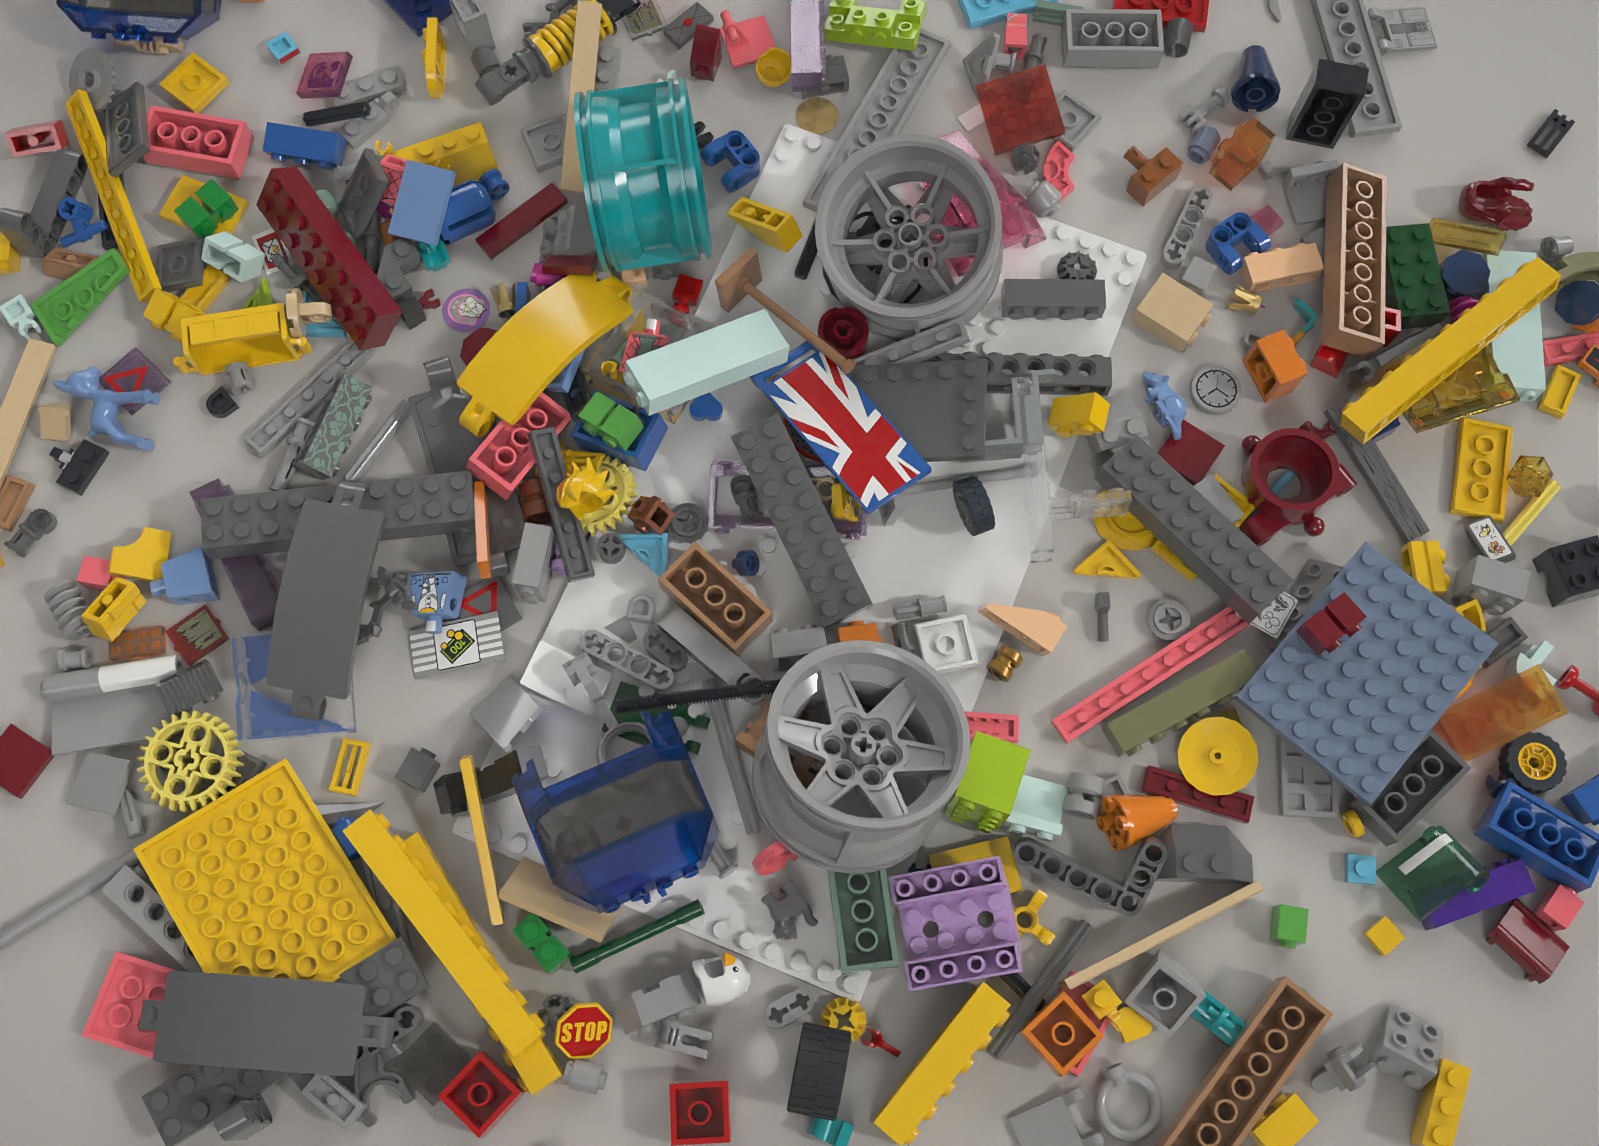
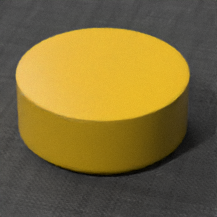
M1353 809L1342 813V822L1352 838H1358L1365 834L1364 826Z

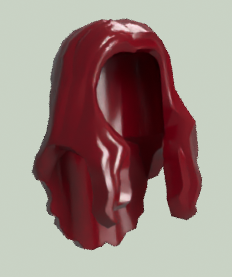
M1512 177L1471 182L1461 191L1458 203L1459 211L1465 218L1471 221L1487 223L1502 233L1509 230H1521L1528 227L1532 222L1531 214L1533 209L1524 199L1513 196L1511 190L1532 191L1534 183L1526 179H1515Z

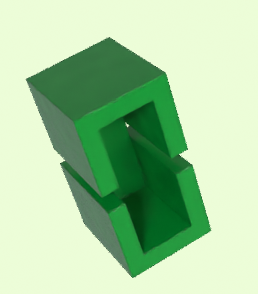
M211 179L195 192L196 196L203 201L202 205L210 213L191 196L179 205L174 212L194 235L205 239V237L215 232L219 222L224 223L226 220L231 219L239 209L232 197Z
M530 913L512 929L524 946L532 951L531 954L540 965L551 975L557 972L574 956L563 942L553 934L554 932L545 921L536 914Z

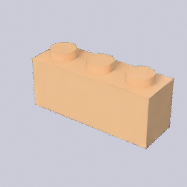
M1299 243L1291 248L1282 249L1279 247L1266 253H1250L1243 258V266L1238 271L1244 289L1252 294L1316 281L1323 272L1324 265L1316 243Z

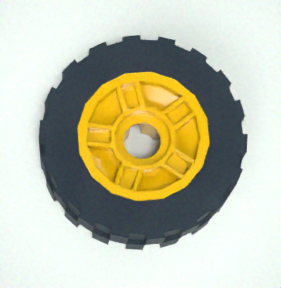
M1527 732L1509 740L1500 750L1501 754L1498 756L1500 766H1498L1499 771H1505L1509 778L1516 781L1517 786L1532 795L1555 788L1557 784L1563 781L1562 778L1567 772V760H1565L1564 750H1561L1558 742L1553 741L1552 737L1542 735L1543 733ZM1529 759L1533 760V767L1530 766Z

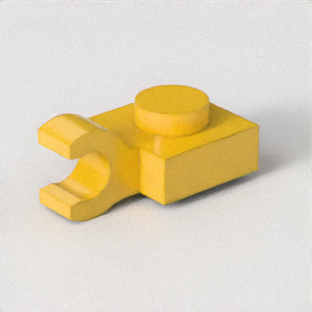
M1104 979L1080 997L1098 1021L1106 1016L1117 1032L1129 1025L1126 1018L1116 1009L1122 1003Z

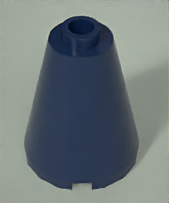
M1252 45L1247 47L1242 53L1231 89V99L1235 107L1241 111L1248 112V109H1256V112H1262L1277 103L1281 88L1265 48L1259 45Z

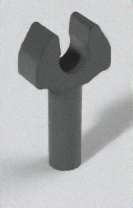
M1109 592L1095 593V610L1098 617V642L1109 641Z

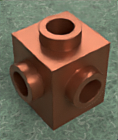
M640 496L633 503L627 518L634 523L633 527L642 534L662 535L675 513L657 496Z

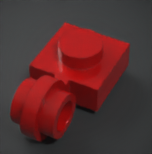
M679 274L672 293V299L680 301V303H674L671 317L675 318V321L687 320L690 306H686V304L697 305L704 280Z

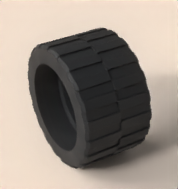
M808 1022L803 1023L787 1104L788 1112L830 1121L836 1120L851 1043L850 1031Z

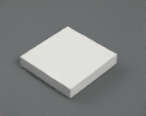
M966 614L914 624L921 659L940 674L979 665Z

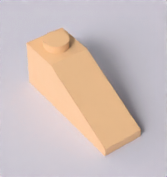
M991 603L982 606L978 611L1042 656L1052 653L1067 628V625L1061 622L1062 619L1052 612L1047 613L1041 610Z

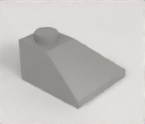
M1159 948L1142 969L1124 1002L1168 1036L1172 1037L1205 998L1206 993L1184 965Z

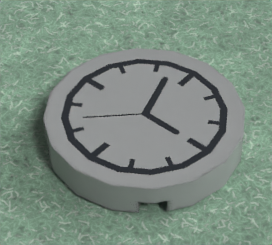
M1208 366L1201 369L1192 379L1190 386V397L1194 405L1207 414L1210 412L1215 415H1222L1230 412L1237 405L1242 394L1241 383L1237 376L1229 369L1221 366Z

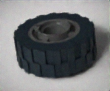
M972 475L953 482L954 501L967 531L972 536H976L994 529L995 516L993 508L979 478Z

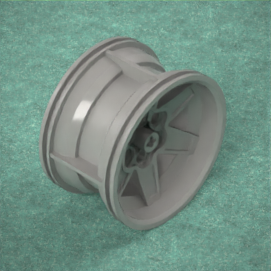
M916 134L891 136L875 141L846 159L832 175L822 193L815 220L816 246L820 260L844 308L846 306L852 307L860 311L867 320L869 331L888 339L900 341L958 317H962L966 325L989 302L1002 271L1001 208L997 192L985 170L971 155L958 146L936 137ZM905 182L931 183L912 209H907L888 187ZM953 195H956L969 209L977 228L945 226L942 224ZM867 202L881 229L875 233L848 240L852 222L859 210ZM921 214L930 216L929 220L924 223L918 222L916 219ZM896 216L904 218L903 222L899 225L891 223V220ZM940 234L944 237L941 243L936 244L930 241L934 235ZM884 239L892 241L891 246L888 248H881L879 244ZM975 255L970 269L963 279L955 285L944 263L945 259ZM924 257L933 260L927 267L919 265L920 260ZM897 260H905L907 262L902 269H896L893 265ZM849 266H883L875 294L867 290L856 279ZM913 281H917L932 299L916 304L900 303Z
M853 640L830 644L807 654L787 671L776 687L769 705L765 728L755 751L752 764V789L763 821L777 840L789 851L810 864L823 869L842 873H867L898 864L918 850L934 829L943 807L955 793L965 774L970 754V733L966 714L956 693L942 675L927 662L904 649L881 642ZM825 704L830 725L800 720L798 718L811 707ZM861 704L874 709L869 713H865ZM903 726L914 736L917 742L898 738V734ZM842 730H849L853 735H847ZM870 735H876L880 740H874ZM825 749H832L836 754H829ZM789 754L814 757L822 767L807 790L797 778L790 762ZM881 759L888 760L891 765L884 764ZM836 774H843L847 779L841 780ZM894 775H908L927 781L923 794L908 807L904 803L893 777ZM864 779L872 780L875 785L867 784ZM855 789L857 795L862 799H866L872 807L876 818L853 816L835 810L830 806L850 790Z

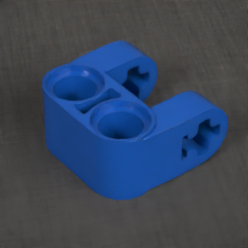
M733 130L706 145L700 152V157L709 167L718 164L726 158L733 165V168L727 171L720 181L729 193L737 191L759 176L760 155L747 137L740 131Z
M1237 212L1212 229L1205 248L1218 266L1226 274L1231 275L1243 266L1240 255L1234 249L1235 246L1243 242L1252 253L1258 252L1261 254L1271 247V241L1249 215Z

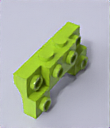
M831 0L829 4L830 14L823 27L824 40L915 51L921 26L927 14L926 1L902 0L898 10L859 6V0Z

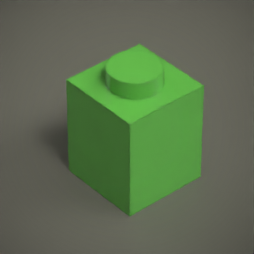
M1284 904L1274 906L1272 909L1270 940L1279 942V947L1296 949V945L1306 943L1309 909Z

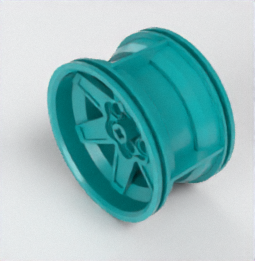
M684 76L678 78L679 84H675L673 78H669L668 81L596 92L588 90L586 98L582 91L576 92L574 95L576 141L585 200L595 246L601 266L606 274H612L614 268L618 273L624 270L692 260L700 261L701 254L704 253L706 259H712L711 236L691 104Z

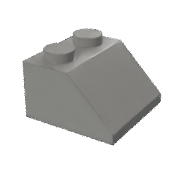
M1123 392L1104 398L1110 403L1104 432L1093 433L1087 436L1094 456L1125 446L1136 435L1144 439L1149 436L1140 409L1129 395Z
M805 625L801 627V630L790 631L789 628H781L770 634L774 671L789 670L807 654L827 646L823 627Z

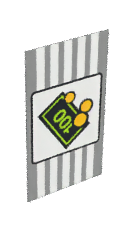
M498 611L442 623V634L425 633L426 627L409 630L415 679L505 660Z

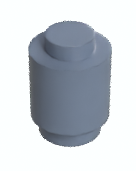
M1211 126L1199 129L1188 148L1190 160L1197 164H1204L1211 158L1221 141L1217 129Z

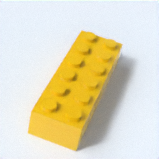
M986 983L978 984L871 1122L897 1145L902 1146L904 1143L910 1145L920 1132L916 1127L922 1119L928 1121L938 1109L935 1103L939 1097L946 1098L955 1087L956 1083L953 1079L958 1073L965 1074L973 1064L974 1059L971 1058L976 1050L982 1051L990 1042L992 1036L989 1033L993 1027L1000 1028L1010 1015L1007 1009L1011 1004Z

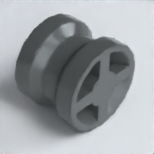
M607 533L598 540L597 550L605 563L617 564L624 558L625 547L621 537L617 534Z

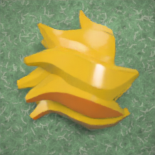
M586 458V467L581 466V470L572 462L571 474L566 473L567 478L557 487L556 491L557 503L561 508H569L579 521H582L584 514L601 510L610 496L616 493L613 490H606L609 488V485L604 484L609 470L607 469L596 475L590 458Z

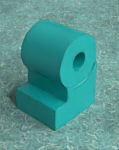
M812 1117L807 1133L834 1146H847L854 1125L838 1118L835 1121Z

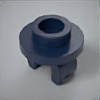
M1500 771L1498 776L1500 781H1495L1491 775L1486 777L1485 784L1490 789V795L1493 799L1496 798L1507 782L1510 781L1517 785L1516 781L1509 778L1505 771Z

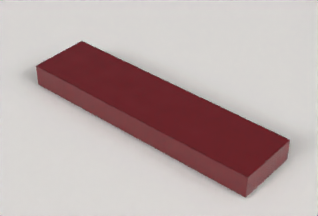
M550 183L478 236L475 241L492 260L545 221V219L568 204V200L553 183Z
M1150 765L1146 767L1141 787V793L1172 798L1177 804L1245 824L1249 823L1255 796L1238 791L1230 795L1213 796L1198 791L1186 781L1184 775Z

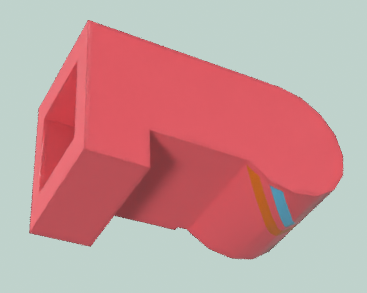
M1007 13L1003 53H1013L1008 47H1020L1021 49L1016 51V59H1024L1026 51L1027 14Z

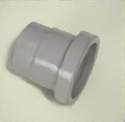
M1569 236L1546 237L1542 240L1540 246L1541 254L1547 261L1558 260L1561 256L1570 254L1574 250V242Z

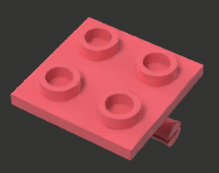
M728 10L720 13L723 26L719 29L733 69L756 63L758 57L769 48H776L764 15L736 23L732 21Z

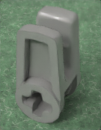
M667 1019L661 1020L660 1024L663 1026L659 1042L656 1041L654 1047L675 1053L681 1052L705 1059L708 1058V1050L698 1048L696 1045L683 1044L681 1037L687 1035L698 1038L700 1041H711L714 1033ZM673 1029L671 1041L668 1043L670 1030Z

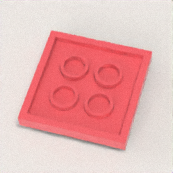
M115 952L82 1036L153 1058L157 1031L138 1029L143 1000L163 1001L168 973L179 970L121 952Z

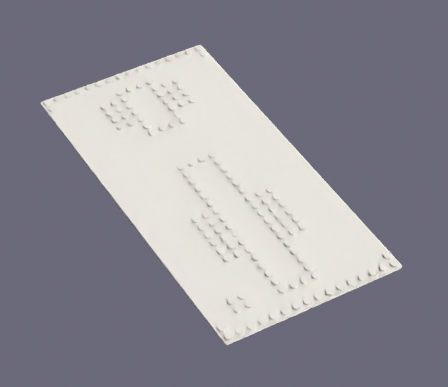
M790 124L784 125L751 194L750 200L791 214L803 236L786 253L770 247L737 224L684 339L741 316L765 309L789 344V352L806 341L750 295L744 297L729 313L721 308L715 280L749 248H752L758 254L762 281L756 288L817 335L819 320L826 311L835 307L837 309L844 308L828 288L823 276V264L818 252L807 279L801 280L794 276L795 268L816 218V212L803 207V200L838 143L837 141ZM905 182L890 186L888 189L904 206L911 205L913 208L931 183ZM953 195L942 224L945 226L977 228L969 209L956 195ZM999 200L1002 215L1003 263L999 282L983 310L965 325L971 342L951 349L949 352L952 354H962L968 351L977 354L999 352L1002 355H1013L1015 353L1040 355L1049 353L1053 356L1076 354L1082 357L1099 354L1108 357L1147 255L1142 251L1045 216L1039 217L1031 211ZM867 202L862 206L857 215L862 212L871 211ZM921 214L916 220L924 223L929 220L930 216ZM868 216L852 222L848 240L857 238L856 231L861 229ZM937 234L930 241L938 244L943 241L944 237ZM1079 250L1080 253L1085 255L1089 253V257L1093 261L1096 260V269L1098 270L1095 279L1105 280L1106 309L1102 318L1096 320H1086L1084 318H1073L1070 320H1061L1059 318H1047L1045 320L1022 318L1012 320L1009 317H1002L1001 289L1004 279H1060L1057 274V266L1061 257H1064L1068 252L1075 253ZM975 255L945 259L944 263L955 285L966 275ZM922 258L919 262V265L924 267ZM928 258V266L933 261L931 258ZM897 260L893 267L902 269L907 262L905 260ZM1076 263L1074 269L1078 277L1082 269L1080 268V265ZM849 266L856 279L867 290L875 294L881 273L879 275L875 274V269L872 272L867 266ZM917 281L912 282L901 302L917 288ZM921 288L908 304L922 303L932 299ZM869 331L867 349L864 354L897 341ZM808 351L764 381L768 384L773 376L785 373L814 354L815 351ZM1009 369L1002 370L1005 374H1013ZM1055 370L1056 375H1064L1061 371ZM1079 371L1082 376H1089L1087 372ZM750 377L710 392L721 403L723 408V415L717 421H709L708 419L695 421L692 419L689 407L696 398L670 407L673 421L662 416L668 426V430L646 472L626 465L635 476L633 480L638 485L634 488L638 496L631 499L635 502L640 496H657L666 503V506L671 511L683 503H693L704 509L709 519L708 532L705 533L701 540L695 542L773 612V622L738 657L765 682L767 680L773 681L774 679L780 680L788 670L774 671L770 634L774 633L775 630L789 628L790 631L801 630V627L805 625H817V627H823L827 645L838 643V638L836 637L838 628L848 627V623L852 621L863 620L864 624L875 622L878 628V635L882 638V643L895 646L891 626L902 622L907 623L911 644L915 645L916 651L914 655L921 658L914 624L966 614L979 665L941 675L956 693L964 711L972 712L988 671L986 666L992 660L1003 632L1001 627L978 611L987 603L1013 606L1078 435L1071 436L1070 438L1059 437L1055 431L1047 426L1053 399L1072 395L1039 394L1043 434L1042 453H1037L1035 456L1021 455V458L968 463H959V461L927 462L931 466V473L916 483L1027 467L1031 463L1036 464L1038 476L1035 479L1024 477L983 483L995 516V528L976 536H972L967 531L954 501L953 488L903 495L905 508L894 525L883 527L879 508L871 514H867L859 505L858 521L846 522L833 518L831 503L823 504L873 603L872 607L827 629L824 628L757 490V505L759 511L763 512L764 517L757 521V523L752 521L753 524L749 523V525L741 523L740 517L742 515L739 505L735 503L734 497L731 494L730 482L732 478L739 474H745L746 476H749L730 436L777 413L783 422V415L764 393L753 384ZM987 393L985 441L1014 438L1010 393ZM798 452L810 478L830 477L836 483H840L823 462L811 460ZM740 482L735 486V490L739 493L748 491L749 485L745 482ZM822 485L819 493L825 497L832 495L831 486ZM624 514L622 516L624 523L616 521L615 530L610 526L606 527V534L614 533L619 536V534L641 533L633 527L634 523L627 518L628 515ZM692 515L688 518L687 522H680L684 524V532L689 527H696V525L692 524ZM666 527L663 533L668 534L669 568L692 544L680 543L671 537ZM598 529L596 536L591 534L587 542L595 576L567 584L542 637V641L577 657L584 653L580 646L581 635L587 630H596L657 661L645 650L643 637L649 630H660L656 623L673 604L678 607L680 606L660 588L659 577L625 545V555L617 564L605 563L597 550L598 540L604 535ZM753 550L757 553L759 570L755 576L742 577L737 573L736 569L732 568V560L736 558L739 551ZM647 595L653 600L655 605L653 624L629 621L638 639L627 643L604 628L627 615L628 605L633 597ZM945 596L947 612L924 615L923 619L919 616L896 620L894 617L893 606L896 604L917 601V598L923 600ZM596 637L593 640H586L589 649L592 646H596L601 649L599 655H603L605 647L597 643ZM660 637L656 640L650 639L651 648L656 645L661 650L664 649L660 644ZM614 648L610 650L608 658L614 662L619 661L623 656V651ZM668 651L667 654L671 658L670 664L673 665L675 662L680 664L682 662L680 659L681 654L674 656ZM687 654L688 664L686 668L679 672H673L675 677L674 686L667 692H659L590 657L594 666L613 674L602 696L609 709L620 681L639 687L640 696L644 697L646 695L647 697L648 695L651 696V694L654 695V693H663L664 695L665 693L668 694V692L670 694L672 692L675 693V691L678 694L679 691L685 692L687 690L688 692L692 689L695 691L696 689L699 690V688L702 690L703 681L715 678ZM637 660L632 664L631 669L634 673L640 674L646 670L647 665L644 661ZM652 666L650 675L658 679V685H661L663 682L668 683L667 674L664 673L662 676L655 674L653 671L655 667ZM716 679L718 687H723L724 685ZM520 684V687L540 706L542 712L530 724L524 734H520L511 740L512 749L508 753L494 740L480 771H483L487 766L495 764V760L504 757L515 749L541 745L549 777L540 782L541 787L535 790L521 791L512 796L482 805L491 850L520 862L525 857L624 900V906L655 919L699 899L705 914L685 924L675 926L676 928L833 994L848 997L853 1002L861 1000L872 971L841 975L827 869L810 864L801 858L793 861L790 858L785 862V868L775 873L763 876L755 872L752 866L753 859L761 851L778 840L763 821L754 799L752 789V764L754 758L737 748L761 828L760 832L756 834H746L707 701H705V704L703 701L702 704L700 701L699 704L695 702V705L692 702V705L688 708V714L696 719L697 715L710 718L708 729L689 725L686 734L678 738L682 743H686L687 740L701 743L698 755L682 750L679 753H664V763L658 776L648 785L637 789H621L610 784L602 777L593 783L588 793L579 794L572 789V779L577 773L585 772L588 774L598 768L596 761L597 747L605 732L601 731L604 720L597 709L594 715L590 716ZM767 693L765 700L769 701L773 695L770 693L768 696ZM734 697L732 700L729 698V701L727 698L726 701L722 699L734 741L741 730L746 734L749 732L745 727L748 722L755 723L764 709L761 707L762 702L749 704L740 697L739 699L736 697V700ZM675 704V707H673V706L671 705V708H670L669 705H668V708H669V709H674V708L677 707L676 704ZM825 704L816 705L807 710L810 722L828 723L830 725ZM861 704L865 713H869L874 709ZM903 726L898 734V738L917 742L914 736ZM870 735L874 740H880L878 736ZM615 737L610 742L606 753L608 767L614 773L627 777L641 774L648 768L653 758L652 748L620 737ZM790 757V761L794 762L795 759ZM881 759L884 764L891 765L888 760ZM812 769L808 771L815 776L818 774ZM908 775L893 776L906 807L914 803L923 794L927 781ZM677 779L732 864L739 866L727 877L719 879L718 876L721 873L666 791L665 785L670 780ZM864 779L867 784L875 785L872 780ZM855 789L850 790L830 806L835 810L853 816L876 818L872 807L866 799H862L857 795ZM638 791L640 792L656 823L652 827L653 831L642 838H638L637 835L627 840L628 845L614 852L612 849L607 851L600 840L599 849L595 856L582 864H572L560 857L555 847L556 834L562 827V824H566L572 819L586 820L592 824L589 817ZM468 809V813L458 816L452 830L454 834L475 843ZM622 818L620 820V826H622L625 830L629 828V821H627L625 818ZM575 830L574 839L566 844L575 845L579 853L580 843L586 839L580 838ZM918 850L898 864L885 869L892 918L897 906L893 902L889 877L907 874L908 868H911V864L915 861ZM791 879L796 889L806 898L813 911L814 918L818 920V924L814 927L808 925L803 913L791 917L790 920L797 929V938L786 941L776 939L773 936L772 931L775 922L770 916L768 907L762 903L761 898L770 892L778 900L783 898L784 894L779 891L780 886Z

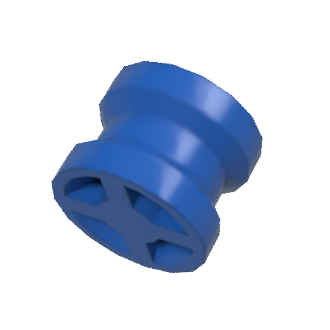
M498 169L488 170L479 178V182L485 187L491 200H498L504 197L510 189L509 184L502 179L503 176Z

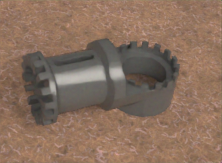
M736 475L732 478L730 487L734 501L739 505L741 511V523L747 525L749 523L753 524L752 521L757 523V521L763 519L764 515L762 511H759L756 499L758 496L755 486L748 475ZM740 482H745L749 485V490L739 493L735 490V486Z
M35 509L23 523L19 524V530L10 541H5L4 545L25 558L27 555L25 552L35 540H39L44 534H49L55 530L57 526L55 515L45 509ZM47 515L49 518L47 525L38 528V518Z

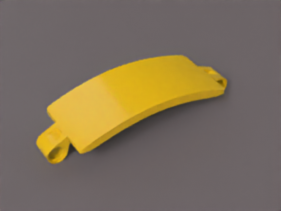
M570 274L527 303L494 334L458 378V387L472 397L459 418L460 425L477 438H481L490 431L495 415L508 425L515 424L551 381L577 355L633 313V307L627 302L630 300L634 289L615 276H610L596 282L587 275Z

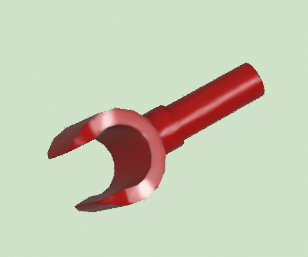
M870 1028L865 1029L872 1034V1039L870 1042L860 1039L863 1045L873 1048L879 1047L895 1057H899L901 1051L886 1043L879 1031Z

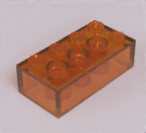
M1538 664L1447 708L1437 721V724L1452 750L1465 762H1468L1569 712L1542 667Z

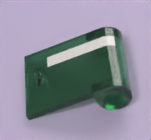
M1443 826L1427 828L1419 839L1376 870L1377 877L1419 922L1463 889L1468 893L1476 892L1490 879V874Z

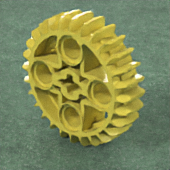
M182 711L181 719L172 714V723L161 720L163 728L160 730L152 727L156 735L154 737L145 736V739L150 743L148 746H140V749L146 753L145 756L137 757V760L144 763V766L137 768V771L146 774L139 781L148 784L143 790L147 793H152L150 797L152 800L159 801V805L166 808L169 806V809L176 812L180 808L181 812L188 813L190 808L196 812L200 809V804L204 807L210 803V800L214 802L218 799V795L228 793L226 790L227 786L237 787L231 780L233 777H241V774L235 770L236 767L244 766V763L237 760V757L243 756L244 753L240 750H235L242 743L239 740H233L237 733L229 730L231 726L226 722L222 723L221 718L217 716L212 718V715L204 712L202 715L198 711H193L191 716L188 712ZM205 729L204 738L196 741L197 733ZM184 730L180 744L168 742L171 737ZM217 737L224 747V757L212 753ZM165 749H169L168 757L161 761V753ZM189 759H190V760H193V759H194V763H193V764H191V763H190V764H187ZM221 762L222 768L220 772L213 775L212 769L214 765ZM158 766L170 770L164 786L158 776ZM202 779L214 782L207 790L197 794ZM185 782V790L181 794H177L178 785Z

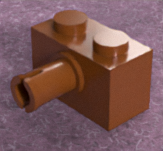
M1132 146L1124 154L1123 158L1129 161L1138 171L1131 176L1126 191L1140 205L1145 206L1177 179L1183 162L1167 147L1152 159H1148L1136 146Z

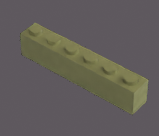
M1243 649L1107 723L1102 731L1118 757L1124 754L1131 757L1143 750L1142 744L1148 741L1154 744L1165 738L1164 732L1172 728L1176 732L1189 724L1187 719L1193 716L1200 719L1211 712L1209 707L1217 703L1221 707L1234 699L1232 695L1242 690L1256 673L1257 668Z

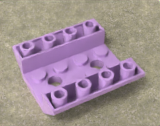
M1000 856L889 877L893 902L899 908L908 962H904L909 991L1023 971L1020 939L1010 889ZM984 911H989L994 916V922L988 928L982 927L979 923V916ZM930 921L936 922L939 927L938 934L933 938L927 937L924 932L925 925Z

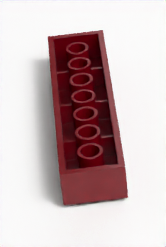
M297 166L272 168L256 204L259 211L269 222L272 229L284 243V246L289 250L297 264L319 292L324 302L331 305L332 312L359 350L385 346L402 310Z

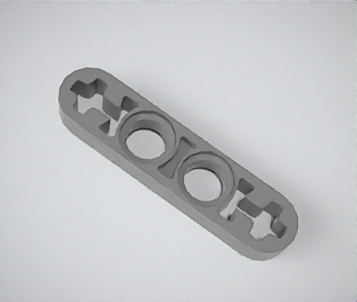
M1197 186L1191 191L1163 250L1161 263L1167 269H1177L1181 266L1213 197L1212 191L1206 186ZM1199 195L1203 196V200L1200 206L1198 207L1195 205V203ZM1193 213L1197 216L1198 220L1196 222H1189L1185 218V214ZM1180 232L1185 233L1189 240L1186 242L1179 241L1176 238V234ZM1174 248L1179 249L1176 258L1171 260L1170 255Z
M587 630L581 635L580 646L588 656L656 691L667 692L674 686L675 677L669 667L599 631ZM596 637L597 643L605 647L602 656L599 655L601 653L600 648L596 646L588 648L587 639L593 640ZM618 648L623 651L622 658L619 661H611L608 658L610 650ZM642 660L646 663L647 667L643 673L637 674L632 671L631 667L635 661ZM652 666L655 667L653 669L655 674L662 676L666 673L669 682H663L661 685H658V679L650 675Z

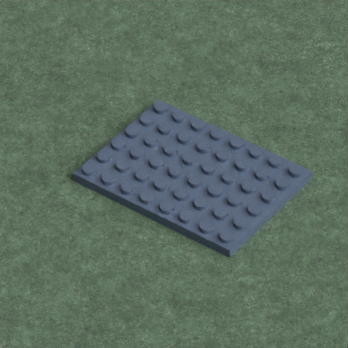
M1364 542L1234 699L1366 806H1370L1499 643L1367 542ZM1345 592L1367 616L1359 623L1363 628L1350 638L1345 634L1339 639L1342 644L1330 654L1325 650L1318 656L1296 630Z

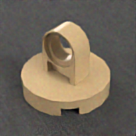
M299 288L288 289L289 293H286L287 319H290L291 324L294 325V328H289L293 339H298L299 337L306 338L307 324L325 323L332 320L330 304L324 302L304 303L303 295Z

